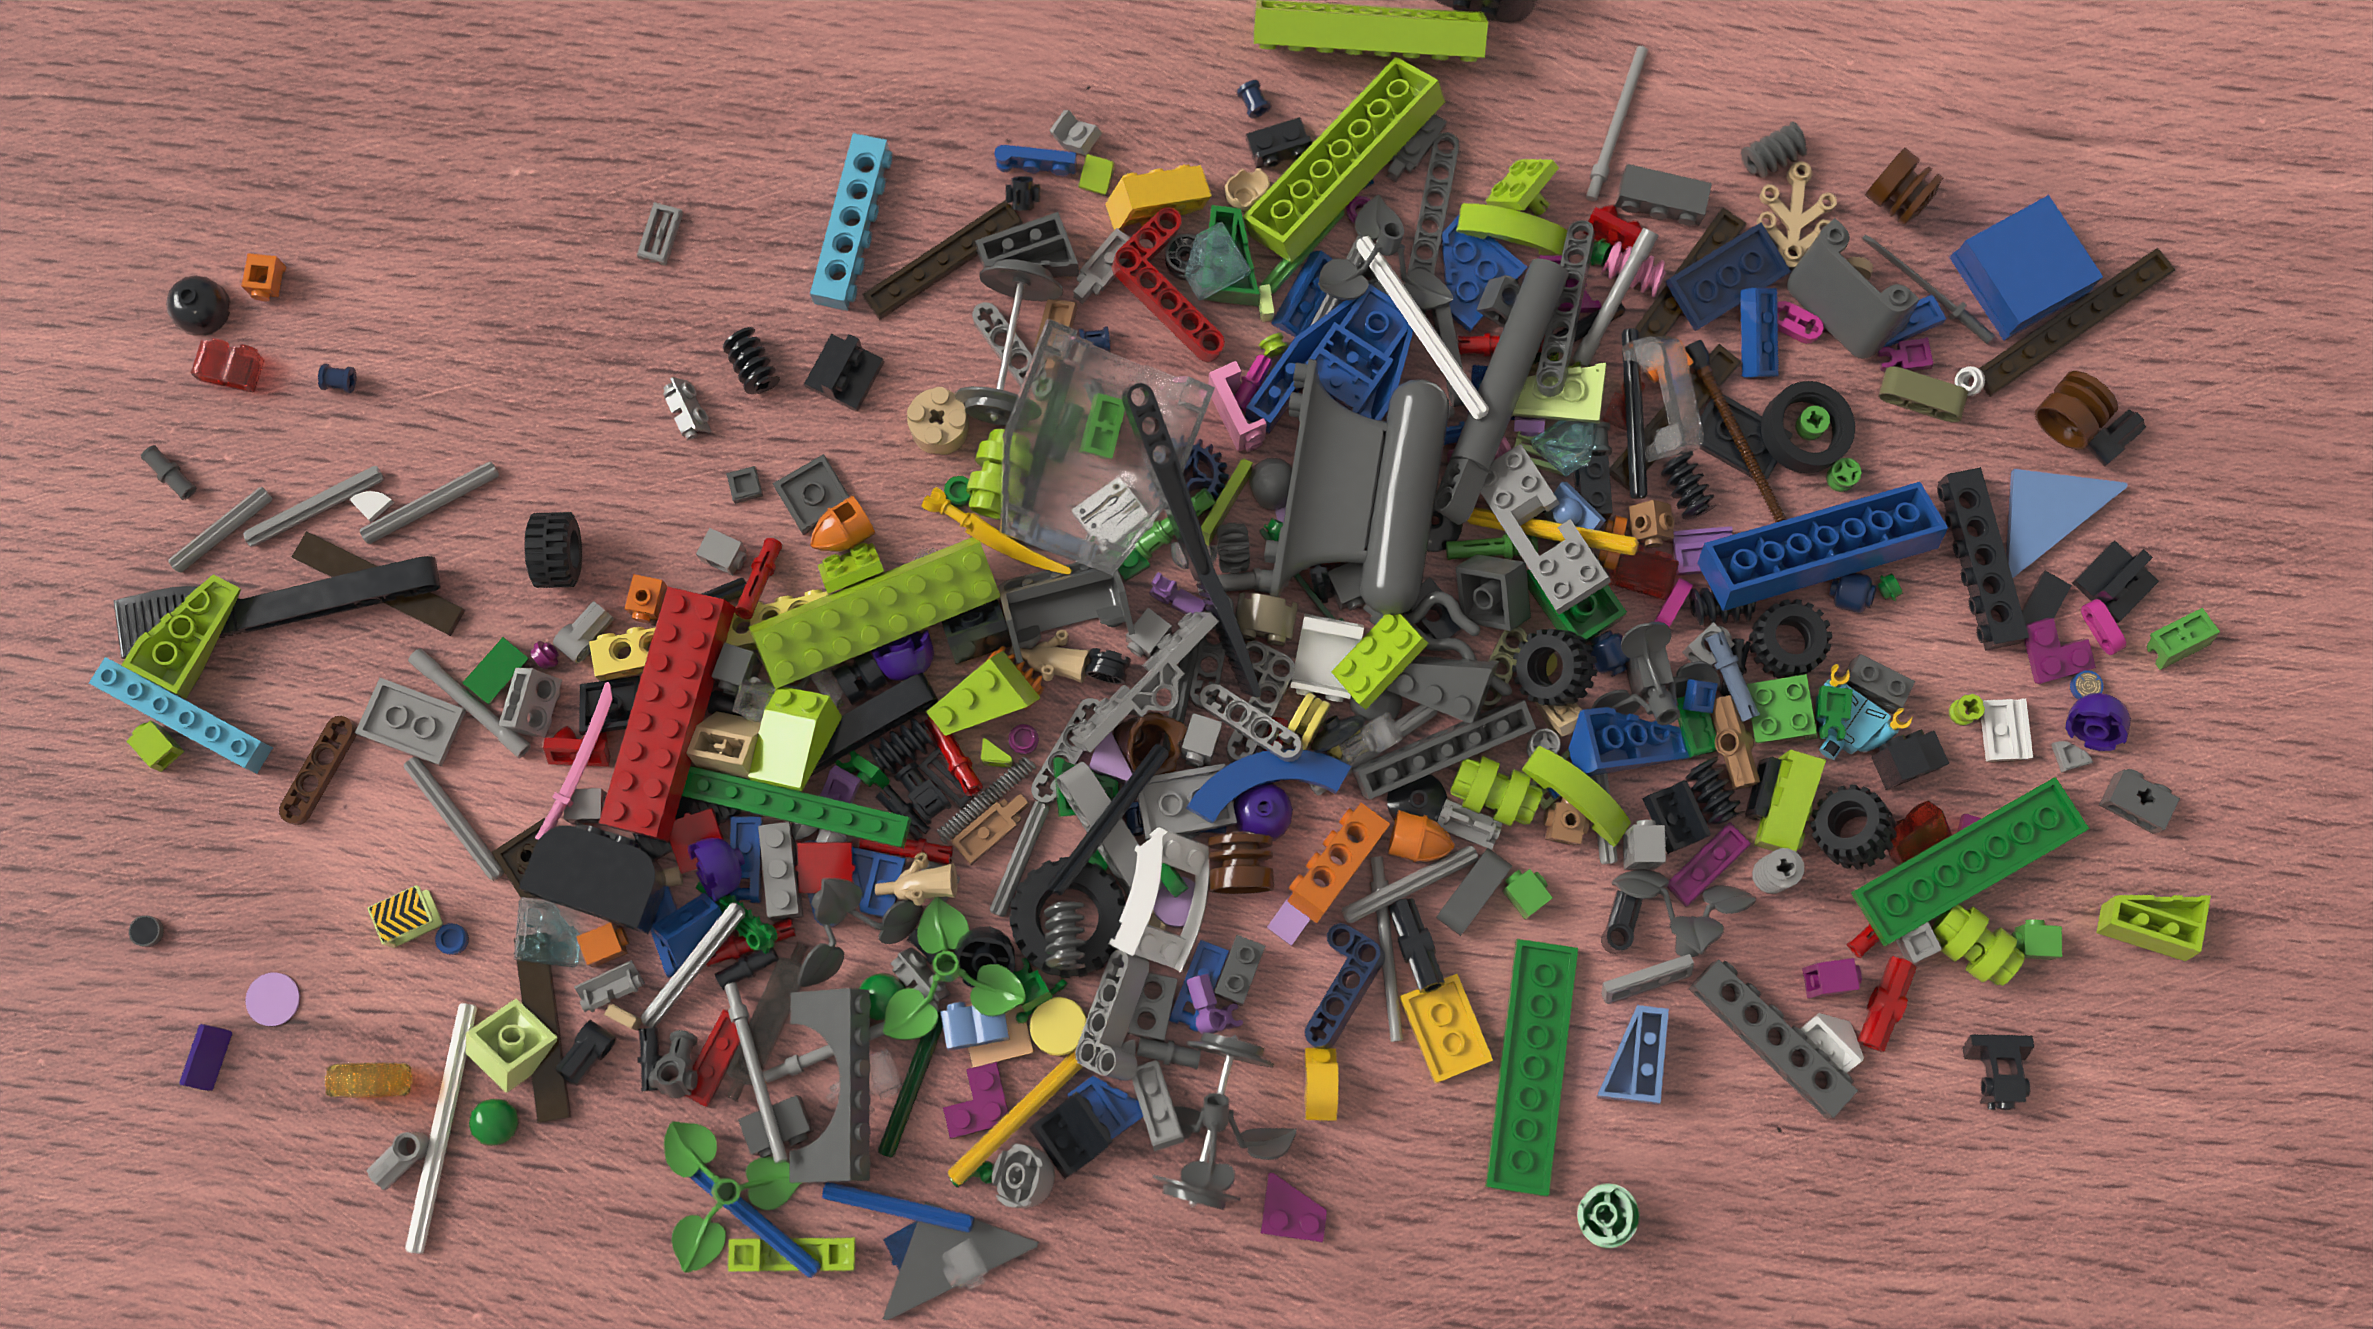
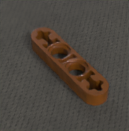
M335 716L328 721L280 804L279 815L285 822L292 825H302L310 818L356 738L357 734L355 732L357 727L353 721L344 716ZM344 726L348 730L347 734H340L338 736L339 733L335 731L336 727ZM330 739L340 744L339 749L334 745L327 743V741ZM325 749H331L334 755L333 760L327 765H321L318 759L319 754ZM309 776H315L318 779V786L312 792H306L303 788V782ZM297 793L310 798L309 801L306 802L296 797ZM291 806H298L301 814L299 816H292L289 808Z

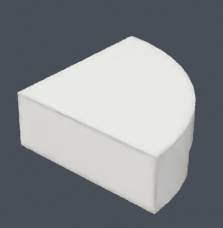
M375 491L361 492L349 499L370 522H373L394 503L386 495Z

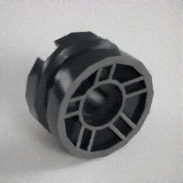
M1180 234L1170 240L1165 250L1166 268L1172 276L1180 280H1191V278L1201 274L1204 269L1206 254L1202 241L1190 234ZM1190 254L1188 261H1183L1180 256L1183 257Z
M1092 648L1089 653L1091 661L1090 664L1086 665L1085 674L1100 681L1125 684L1127 677L1125 669L1129 668L1131 659L1125 656V659H1121L1122 654L1115 651L1106 650V652L1102 651L1100 653L1101 649Z

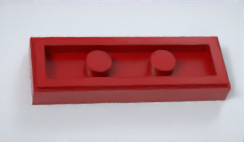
M725 1009L722 1010L693 1065L692 1070L697 1071L698 1074L697 1086L695 1089H692L691 1095H685L705 1107H708L741 1046L736 1025L731 1022L729 1012Z

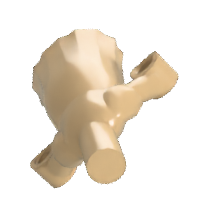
M1066 630L1057 631L1051 640L1041 642L1032 649L1020 648L1022 660L1028 661L1029 667L1034 668V671H1039L1045 681H1050L1054 675L1083 683L1087 676L1085 674L1086 665L1090 664L1091 661L1089 658L1090 650L1056 647L1057 645L1064 646L1067 644L1068 633ZM1013 646L1011 647L1010 654L1014 653Z
M918 853L910 869L902 872L895 882L875 884L876 896L895 894L901 900H913V903L918 906L922 905L924 900L929 898L956 897L958 887L956 867L952 863L942 867L919 871L920 869L927 868L929 861L925 853Z

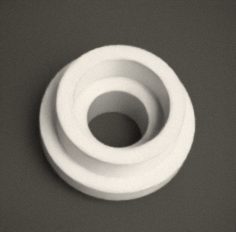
M1972 366L1961 369L1955 377V385L1968 390V396L1978 394L1985 384L1983 372ZM1973 376L1974 383L1972 386H1969L1968 380Z

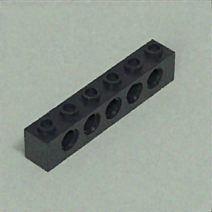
M1979 467L1946 474L1938 482L1937 494L1939 500L1944 502L1946 509L1945 523L1953 534V552L1956 558L1960 559L1962 567L1961 580L1963 585L1967 586L1970 595L1968 604L1971 613L1975 615L1977 620L1976 633L1980 643H1983L1985 651L2020 644L2029 638V634L1982 469ZM1959 498L1967 500L1970 508H1964L1960 504ZM1967 526H1972L1976 529L1977 537L1969 534ZM1975 554L1983 556L1985 565H1981L1976 561ZM1983 582H1987L1993 587V594L1985 591ZM1991 610L1997 611L2000 614L2001 622H1997L1992 618Z

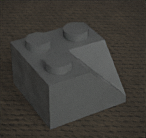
M1476 554L1455 567L1460 608L1462 613L1475 624L1511 631L1531 618L1525 562Z

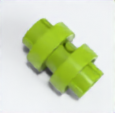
M994 429L990 432L988 440L980 442L975 461L982 466L981 471L971 472L966 492L971 496L969 507L973 512L984 517L1000 520L1007 517L1010 508L1017 507L1022 486L1015 482L1016 477H1025L1031 462V456L1026 452L1029 443L1024 436L1010 430Z
M1482 756L1480 762L1470 758L1462 760L1450 789L1452 795L1463 799L1462 807L1479 814L1484 805L1495 810L1493 820L1507 826H1511L1513 821L1524 825L1531 823L1543 794L1542 788L1530 783L1531 777L1513 769L1508 778L1504 774L1497 773L1500 763Z
M1958 904L1942 913L1933 924L1932 930L1937 940L1940 941L1941 952L1951 960L1957 961L1963 956L1969 961L1966 971L1982 983L1989 979L1994 984L2003 986L2018 972L2025 960L2024 953L2015 947L2017 939L2001 927L1994 932L1987 929L1986 926L1988 925L1989 918L1974 906L1966 910Z

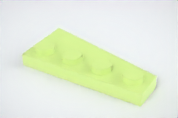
M1606 363L1595 364L1596 366L1585 368H1568L1563 391L1553 397L1544 396L1539 392L1536 381L1537 375L1528 376L1512 416L1600 423ZM1553 376L1547 377L1543 380L1542 384L1548 387L1554 386L1558 383L1559 379Z

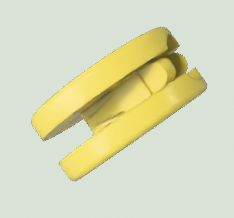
M1308 693L1288 726L1289 730L1303 735L1301 739L1303 750H1308L1331 707L1329 702L1325 700L1322 702L1321 699L1316 698V695Z
M1054 997L1037 1006L1030 1020L1031 1036L1036 1045L1045 1053L1053 1056L1069 1055L1077 1048L1087 1020L1085 1013L1076 1002L1064 997Z

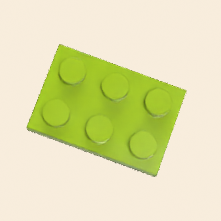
M1402 614L1384 615L1331 673L1355 701L1366 710L1429 643Z

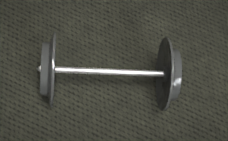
M1005 259L997 261L994 266L986 267L979 273L980 281L988 288L1014 298L996 389L973 386L960 388L955 392V398L964 404L965 412L975 419L1001 426H1018L1023 424L1025 419L1034 418L1039 415V406L1032 400L1004 390L1022 299L1029 301L1055 300L1063 295V287L1053 279V274L1048 269L1040 265L1022 260Z
M1203 1032L1200 1041H1187V1046L1226 1057L1217 1093L1225 1094L1233 1059L1264 1067H1274V1063L1263 1057L1265 1048L1238 1040L1236 1035L1229 1038ZM1207 1130L1200 1161L1203 1162L1208 1161L1210 1154L1211 1131ZM1157 1175L1152 1177L1163 1184L1162 1194L1187 1200L1191 1208L1199 1203L1224 1210L1227 1202L1241 1200L1240 1197L1225 1193L1207 1194L1202 1191L1196 1192L1187 1188L1180 1181Z

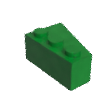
M1212 205L1201 300L1259 307L1260 292L1255 278L1241 208Z

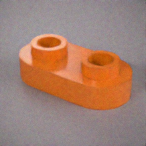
M1615 515L1613 520L1608 519L1604 532L1624 535L1627 518ZM1600 549L1598 560L1603 561V568L1615 570L1620 553Z

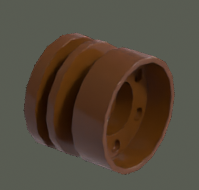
M1907 148L1901 150L1865 194L1867 198L1879 207L1888 200H1893L1895 203L1889 211L1891 217L1900 208H1903L1905 212L1897 221L1902 226L1924 210L1937 194L1938 187L1944 179L1941 175L1937 174L1930 183L1926 182L1925 178L1932 171L1931 167H1927L1920 174H1916L1914 170L1920 159Z
M2070 371L2055 387L2054 393H2050L2035 410V418L2039 426L2053 440L2067 448L2082 450L2098 434L2099 428H2102L2118 411V402L2109 388L2097 378L2085 372Z
M1254 832L1225 833V835L1210 837L1208 839V847L1222 851L1209 853V860L1220 862L1223 867L1214 868L1209 871V891L1219 894H1254L1274 890L1273 869L1259 866V862L1273 857V852L1259 850L1271 847L1273 845L1272 837L1255 834Z

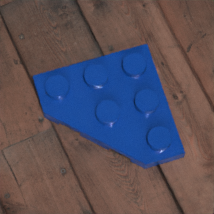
M1458 215L1442 232L1441 236L1445 285L1453 295V300L1449 303L1452 318L1467 331L1471 332L1485 317L1476 310L1488 280L1504 275L1518 280L1526 272L1527 266L1491 236L1481 239L1456 232L1459 220Z

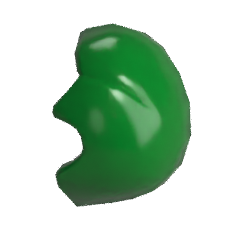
M879 973L869 976L862 981L859 989L870 990V1019H875L876 1021L885 1020L886 1008L890 999L898 991L906 989V986L898 977L888 973Z
M492 1098L479 1103L471 1112L469 1119L471 1135L479 1143L486 1146H498L506 1143L515 1135L519 1123L517 1111L513 1105L506 1100Z

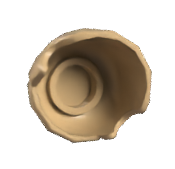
M1256 168L1252 173L1241 169L1235 176L1229 178L1225 185L1226 200L1234 208H1241V211L1247 212L1270 188L1268 175L1259 168Z

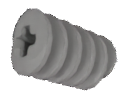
M1780 848L1758 860L1752 871L1753 881L1761 891L1777 894L1796 885L1802 879L1804 863L1796 851L1789 848Z

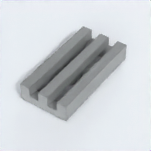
M653 203L637 252L638 259H648L653 263L660 262L661 265H667L683 216L682 209ZM662 211L664 214L652 250L647 252L659 213ZM673 214L661 254L658 255L670 216Z

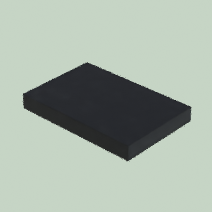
M1723 394L1722 396L1725 397L1724 399L1728 403L1727 406L1730 407L1729 409L1733 413L1732 416H1735L1734 419L1737 420V426H1740L1739 429L1743 432L1742 436H1745L1744 439L1747 440L1746 442H1748V446H1750L1754 454L1753 456L1757 459L1758 466H1760L1764 473L1763 476L1768 480L1777 461L1771 456L1764 444L1761 434L1762 416ZM1711 398L1687 442L1753 478L1749 472L1750 469L1747 468L1748 466L1744 462L1745 459L1742 458L1743 456H1741L1737 448L1738 446H1736L1732 439L1733 436L1730 435L1731 433L1727 429L1728 426L1725 425L1726 423L1722 419L1723 416L1720 415L1721 413L1717 409L1718 406L1715 405L1716 403ZM1785 429L1788 438L1791 439L1793 433Z

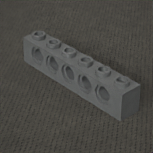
M1514 699L1481 713L1473 724L1462 721L1354 767L1352 772L1362 796L1370 800L1536 729L1525 700Z
M1720 960L1712 962L1688 989L1825 1119L1834 1118L1858 1092L1852 1085L1854 1080L1843 1070L1839 1069L1837 1071L1829 1063L1831 1059L1824 1051L1810 1046L1806 1042L1807 1036L1798 1027L1792 1026L1791 1028L1783 1020L1784 1014L1772 1004L1768 1006L1760 999L1761 993L1749 982L1744 984L1736 976L1738 971L1727 961L1722 963ZM1725 985L1730 986L1734 990L1735 997L1732 1002L1725 1000L1722 996V988ZM1747 1007L1754 1008L1758 1014L1757 1021L1754 1024L1747 1021L1745 1017ZM1772 1028L1780 1033L1781 1040L1778 1045L1772 1044L1768 1039V1033ZM1795 1050L1803 1055L1804 1062L1801 1067L1795 1066L1791 1060V1055ZM1818 1072L1823 1073L1827 1079L1824 1089H1820L1815 1084V1076Z

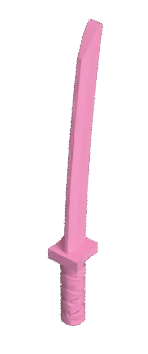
M609 682L604 684L586 735L559 794L555 792L552 796L555 802L535 837L537 840L548 830L556 827L566 806L571 808L574 803L570 799L592 754L613 700Z

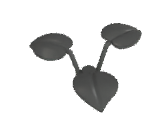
M1377 195L1363 206L1355 221V230L1361 238L1369 236L1373 241L1377 240L1373 251L1363 266L1357 270L1356 266L1348 260L1333 259L1327 262L1320 272L1318 285L1321 290L1337 299L1354 300L1364 295L1369 287L1367 279L1362 274L1366 272L1377 253L1380 252L1384 256H1391L1398 252L1401 279L1405 282L1403 285L1421 310L1435 309L1449 304L1453 300V295L1447 286L1432 273L1422 269H1414L1410 272L1409 277L1407 276L1404 259L1405 246L1401 244L1405 232L1403 224L1398 215L1385 204L1380 195Z
M1644 623L1631 628L1623 636L1621 649L1628 658H1635L1644 654L1656 688L1650 693L1648 703L1638 694L1630 696L1628 691L1621 689L1600 696L1594 702L1592 709L1609 707L1616 709L1618 713L1628 715L1634 714L1642 705L1648 715L1654 714L1658 724L1669 725L1680 717L1676 698L1685 696L1688 679L1718 683L1717 690H1721V682L1716 670L1709 663L1695 661L1685 664L1678 669L1676 677H1673L1674 682L1668 687V691L1662 688L1649 652H1655L1664 648L1670 642L1672 633L1669 626L1665 623Z
M1633 870L1619 875L1612 881V885H1616L1624 893L1636 898H1653L1659 894L1664 897L1670 918V929L1676 935L1675 952L1680 956L1690 954L1691 957H1696L1699 954H1703L1713 942L1723 935V925L1709 917L1712 910L1716 908L1721 913L1734 914L1748 909L1756 902V897L1744 890L1732 886L1718 885L1706 889L1703 893V900L1709 903L1705 908L1703 916L1675 917L1669 893L1665 889L1669 884V880L1664 875L1651 870Z
M823 878L821 890L814 895L811 905L815 909L817 921L825 928L829 943L828 945L825 943L818 944L809 952L801 967L798 985L807 987L819 984L834 976L840 969L844 961V951L840 947H835L836 940L830 925L843 921L847 913L875 929L881 930L878 939L882 943L895 944L913 932L919 923L923 908L915 905L912 900L898 901L885 912L882 923H877L854 910L862 899V890L857 884L844 879Z
M1221 1093L1207 1095L1204 1098V1108H1201V1112L1192 1108L1173 1106L1184 1140L1189 1138L1192 1132L1199 1133L1204 1124L1211 1131L1209 1163L1203 1161L1191 1162L1185 1165L1181 1171L1182 1183L1187 1188L1196 1192L1202 1191L1207 1194H1219L1228 1190L1235 1181V1172L1232 1166L1229 1164H1215L1217 1132L1225 1130L1229 1123L1239 1147L1247 1148L1248 1154L1257 1159L1272 1160L1284 1156L1290 1149L1296 1136V1128H1254L1240 1134L1234 1119V1111L1229 1110V1098Z

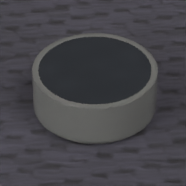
M147 915L137 917L129 927L131 941L142 947L156 945L162 939L164 933L160 920Z

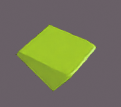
M1087 154L1078 187L1106 196L1114 173V162Z
M983 738L981 761L984 766L1011 768L1013 766L1012 757L986 738Z

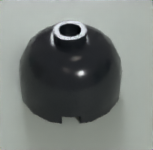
M198 275L185 277L176 282L168 293L166 301L167 312L175 325L189 335L213 334L223 327L230 314L228 311L229 296L219 284L207 277Z
M979 926L967 931L959 939L954 954L959 961L960 968L965 970V973L972 979L977 980L980 968L989 964L1000 965L1012 973L1014 972V946L1009 937L999 929L990 926ZM963 979V983H965L967 986L972 988L975 987Z

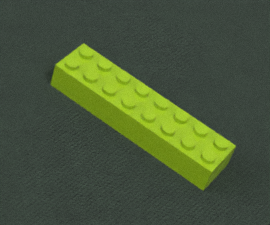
M1256 0L1254 44H1259L1261 49H1276V45L1288 46V50L1305 51V47H1316V51L1322 53H1333L1334 49H1345V53L1360 55L1363 50L1374 51L1376 56H1391V52L1403 53V57L1419 58L1420 54H1432L1431 58L1437 60H1448L1449 56H1460L1462 61L1475 62L1478 57L1485 58L1488 21L1484 13Z
M1395 57L1242 216L1251 238L1293 263L1445 103L1439 81L1400 58Z
M971 537L749 626V630L770 682L777 689L1000 598V593L981 542Z

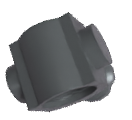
M675 1030L670 1033L671 1046L669 1054L664 1055L663 1058L656 1062L655 1069L651 1070L649 1076V1083L652 1088H658L661 1094H667L670 1098L674 1099L691 1095L692 1089L696 1088L698 1082L697 1071L692 1070L694 1063L690 1059L693 1046L697 1044L698 1038L696 1035L682 1030ZM678 1076L675 1080L670 1082L672 1078Z

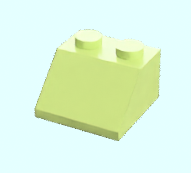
M514 999L466 1032V1054L507 1093L534 1073L556 1043L557 1037L518 999Z

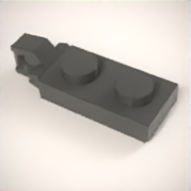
M1433 114L1392 157L1391 161L1393 163L1388 169L1389 173L1386 177L1397 182L1405 170L1410 173L1412 170H1416L1432 147L1435 138L1444 130L1447 121Z

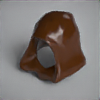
M1148 713L1143 717L1136 716L1124 720L1114 729L1113 735L1122 754L1128 759L1132 770L1135 771L1154 745L1160 744L1162 734L1165 732L1170 740V751L1166 760L1153 775L1155 776L1176 772L1177 760L1181 755L1179 745L1185 738L1188 728L1185 724L1172 717L1164 716L1160 713Z

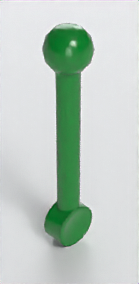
M1064 978L1050 990L1052 996L1067 986L1068 983ZM1037 1007L1029 1010L1026 1013H1017L1015 1017L1016 1021L1020 1024L1025 1023L1028 1019V1016L1031 1013H1033Z

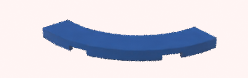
M1284 749V753H1286L1287 750L1294 751L1295 749ZM1303 750L1301 756L1292 762L1281 760L1269 751L1255 753L1229 764L1213 775L1196 792L1186 809L1212 824L1226 805L1246 790L1280 780H1298V782L1313 784L1336 794L1352 766L1328 755L1309 750Z

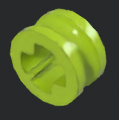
M1282 333L1270 335L1259 343L1260 348L1265 350L1264 356L1270 359L1287 350L1289 346L1287 342L1282 341L1284 338Z

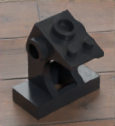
M1970 1034L1962 1047L1964 1059H1979L1985 1065L1987 1077L1981 1079V1093L1983 1097L1980 1100V1104H1987L1988 1110L2015 1109V1104L2026 1102V1097H2029L2030 1082L2028 1078H2025L2022 1060H2026L2035 1047L2032 1035ZM1997 1060L2008 1062L2011 1075L1999 1074Z

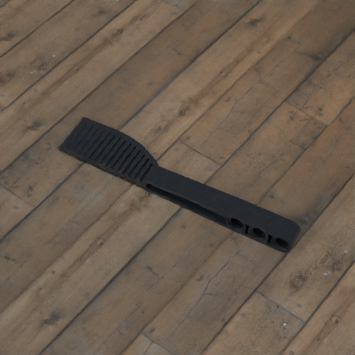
M1130 384L1122 392V403L1145 464L1194 581L1199 582L1196 586L1199 589H1203L1199 593L1201 596L1206 597L1202 599L1205 604H1208L1206 609L1212 612L1211 614L1219 621L1215 625L1217 627L1215 631L1220 635L1218 637L1219 641L1223 642L1221 644L1222 648L1226 650L1225 655L1229 658L1228 662L1232 666L1231 669L1234 672L1235 679H1237L1240 691L1259 698L1262 695L1242 633L1224 588L1213 567L1175 448L1154 392L1147 384ZM1136 388L1144 393V402L1140 406L1135 405L1131 399V394ZM1147 417L1151 418L1155 423V429L1150 435L1146 434L1142 429V423ZM1158 446H1161L1166 453L1165 459L1161 463H1157L1153 458V451Z
M432 556L412 558L244 599L237 598L219 638L377 605L397 599L396 596L404 595L405 598L436 591L441 588L436 558ZM170 587L114 600L121 659L127 657L136 640L141 635L153 629L161 622L160 619L174 611L198 587Z
M925 674L913 675L844 714L817 765L834 755L837 759L833 762L837 761L853 750L866 745L934 706L938 702V698ZM681 796L675 819L684 817L687 812L694 814L713 808L719 825L731 819V817L741 814L742 810ZM632 833L638 845H640V849L654 860H658L673 851L670 841L666 842Z

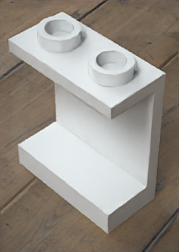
M1304 614L1291 688H1296L1297 694L1305 696L1308 693L1314 694V692L1326 694L1325 699L1336 702H1343L1344 698L1350 699L1351 695L1331 671L1362 640L1364 625Z

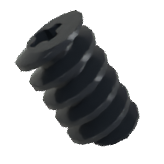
M753 327L740 329L729 336L723 344V350L728 354V360L733 364V370L738 374L739 381L744 384V391L747 394H760L773 389L779 383L780 377H771L776 372V369L773 366L766 367L771 359L768 356L761 357L765 353V348L762 346L756 347L760 343V338L752 337L755 333Z
M1693 452L1685 453L1668 461L1663 465L1665 468L1661 472L1663 478H1670L1666 483L1667 487L1676 488L1671 496L1674 499L1681 498L1676 506L1678 509H1686L1681 515L1684 520L1701 516L1717 506H1709V502L1715 497L1714 494L1704 495L1703 493L1709 487V484L1699 485L1698 483L1704 477V474L1693 473L1699 464L1688 463V460L1694 455Z
M1707 587L1701 588L1699 592L1696 588H1692L1689 595L1690 610L1693 617L1697 618L1699 625H1703L1706 616H1708L1711 624L1715 623L1719 615L1723 624L1727 623L1729 615H1732L1734 622L1738 623L1741 614H1744L1746 622H1751L1752 614L1756 608V602L1723 611L1712 590L1710 592Z
M911 718V729L903 724L900 725V736L894 731H890L891 742L882 737L879 738L881 747L879 749L873 744L869 745L870 753L885 775L886 769L893 774L897 773L896 763L905 767L907 765V756L913 761H917L916 750L925 755L928 754L926 744L929 743L934 748L938 747L937 742L923 720L920 723L916 719Z
M1718 757L1692 768L1685 778L1687 782L1696 781L1695 785L1691 788L1693 793L1702 792L1696 799L1697 803H1708L1702 810V813L1704 815L1713 814L1707 821L1709 825L1722 824L1745 812L1735 811V808L1741 803L1740 800H1729L1735 793V790H1724L1723 788L1729 782V779L1718 778L1724 771L1723 767H1712L1718 760Z

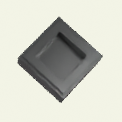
M755 466L726 473L735 504L763 496Z

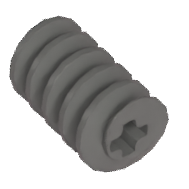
M1792 121L1790 125L1781 127L1780 131L1775 130L1770 136H1764L1760 139V142L1755 141L1750 147H1744L1741 150L1742 161L1751 174L1758 173L1760 177L1765 178L1768 175L1767 168L1774 173L1777 171V163L1781 167H1785L1787 165V158L1794 162L1797 160V153L1802 157L1807 155L1806 140L1801 128Z
M1059 902L1045 909V916L1050 918L1045 922V928L1051 931L1045 935V939L1047 942L1052 943L1045 948L1046 953L1051 955V957L1046 959L1048 967L1058 970H1073L1085 967V965L1077 963L1078 959L1086 957L1085 953L1076 951V947L1085 944L1084 940L1076 938L1077 934L1085 932V928L1076 926V922L1084 920V916L1075 913V910L1084 907L1083 903Z

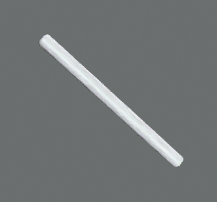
M1369 236L1360 238L1357 241L1356 248L1365 261L1373 251L1375 243ZM1378 252L1369 267L1471 415L1477 420L1485 417L1488 414L1489 407L1385 257Z
M462 1003L458 1007L406 1244V1251L409 1253L422 1254L425 1249L467 1057L466 1032L473 1028L477 1007L472 1004Z

